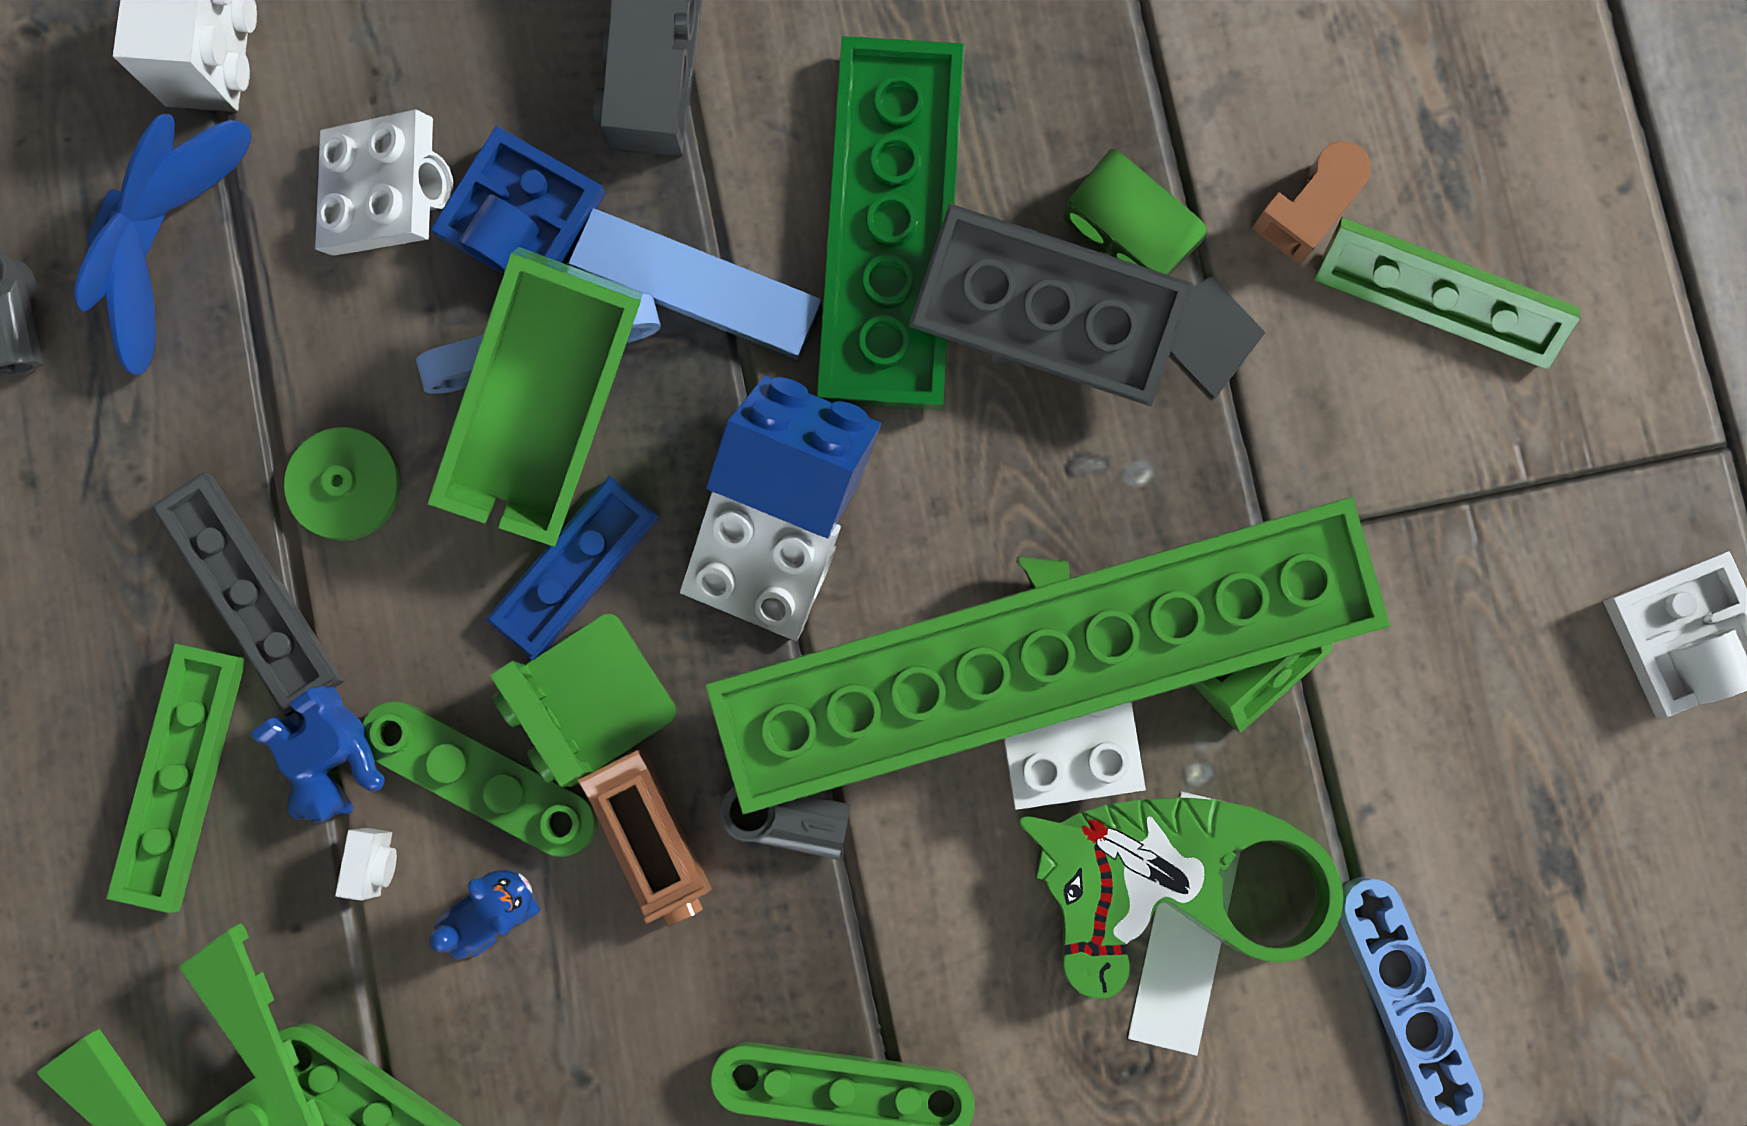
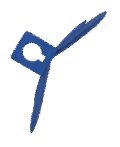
M162 114L156 117L142 134L129 160L121 191L115 189L108 191L88 233L87 242L91 245L78 271L74 288L75 302L81 311H87L106 295L112 341L116 355L123 368L133 375H141L147 370L155 350V307L146 256L166 212L185 204L211 188L230 173L245 156L251 142V131L241 121L229 120L218 123L173 149L174 118L170 114Z

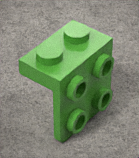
M613 614L601 615L526 665L511 661L490 675L499 689L497 693L492 695L497 709L512 728L519 724L522 725L534 744L533 747L527 750L533 766L547 783L556 779L560 787H575L579 784V779L610 764L672 723L677 716L676 705L621 620Z

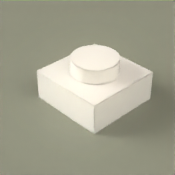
M372 828L348 830L336 897L362 901L380 896L382 887L389 886L394 875L397 859L396 849L390 847L392 832Z

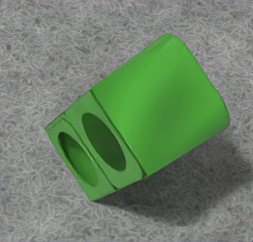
M1115 149L1108 150L1071 196L1063 219L1104 254L1170 275L1199 246L1208 232L1205 224L1194 213Z

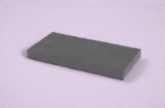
M949 203L909 327L1151 407L1194 283Z

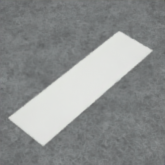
M1182 791L1180 798L1211 799ZM1240 851L1233 852L1237 856L1233 859L1227 871L1225 872L1221 869L1219 874L1224 878L1222 897L1226 913H1228ZM1164 902L1156 907L1128 1039L1197 1056L1221 941Z

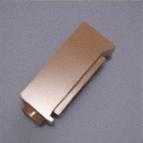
M637 750L579 779L578 781L595 811L645 916L646 924L663 916L667 926L670 927L703 910L698 898L711 891L712 887L647 752ZM635 785L681 879L655 894L609 801V798Z

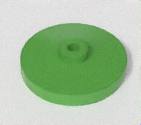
M348 427L323 430L305 440L292 455L284 477L286 502L296 520L309 531L324 538L338 541L359 539L379 529L394 512L401 492V474L397 461L391 451L381 441L367 432Z

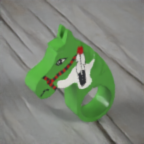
M1161 798L1108 804L1081 812L1061 823L1035 817H1023L1019 820L1020 827L1041 848L1035 878L1045 882L1048 892L1060 908L1062 918L1060 963L1062 972L1067 981L1080 994L1090 998H1111L1124 987L1130 972L1127 944L1142 934L1156 907L1163 902L1234 951L1245 956L1270 962L1294 961L1315 952L1331 937L1341 917L1343 908L1342 881L1337 867L1329 854L1316 841L1289 823L1252 807L1212 799ZM1258 842L1276 843L1297 854L1310 870L1316 888L1315 909L1307 926L1295 938L1274 946H1261L1245 938L1231 923L1223 904L1222 887L1224 878L1219 875L1221 869L1225 872L1227 871L1229 865L1237 856L1233 853L1234 851H1242Z

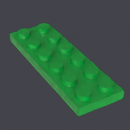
M841 36L817 397L829 402L841 401L854 405L894 408L943 409L947 339L911 328L909 324L949 203L955 205L964 43Z

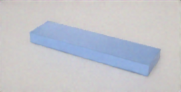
M595 208L590 213L568 263L569 266L642 293L650 294L653 296L654 303L798 361L822 307V299Z

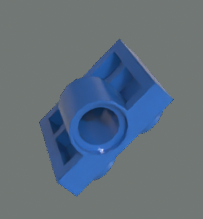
M495 126L434 223L431 231L440 240L504 275L511 252L518 247L564 263L580 237L592 209L598 208L606 193L602 185Z

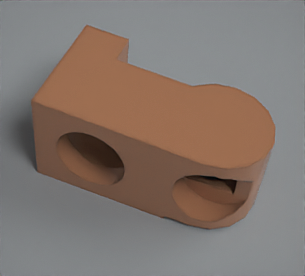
M1338 141L1329 144L1322 150L1305 176L1304 189L1292 202L1278 192L1251 229L1298 265H1301L1367 183L1371 175V162L1368 154L1360 146L1352 142Z

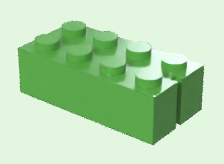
M521 247L511 252L428 505L486 523L496 498L508 501L498 527L499 529L555 547L636 318L643 293Z

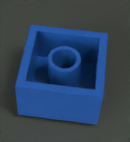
M764 376L727 421L706 489L829 539L859 487L882 423L869 418L864 410L854 404L841 401L832 403L809 394L806 387L792 379Z

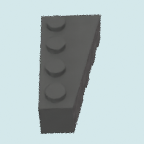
M610 0V27L605 30L602 41L603 67H606L604 88H597L594 99V123L596 126H601L610 149L683 157L703 0Z

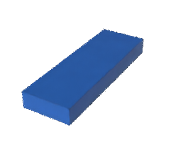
M609 475L560 532L556 546L549 545L485 621L530 659L534 660L551 647L660 517Z

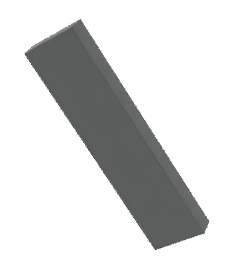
M204 471L150 506L284 716H289L296 712L290 703L306 690L320 686H333L335 688L345 681L213 475Z

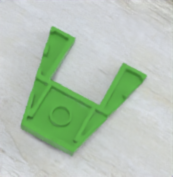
M240 923L227 930L180 965L179 968L255 1078L188 1126H325L314 1097L306 1102L293 1069L299 1063L290 1038L283 1042L267 1005L274 1001L263 971L256 975L242 943L249 936L243 924ZM100 1028L83 1037L37 1072L44 1082L92 1126H167Z

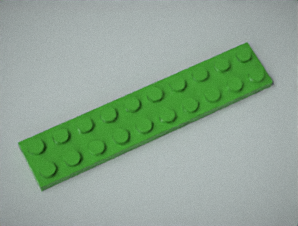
M1349 497L709 682L705 686L742 813L747 814L1390 627V622L1354 498Z

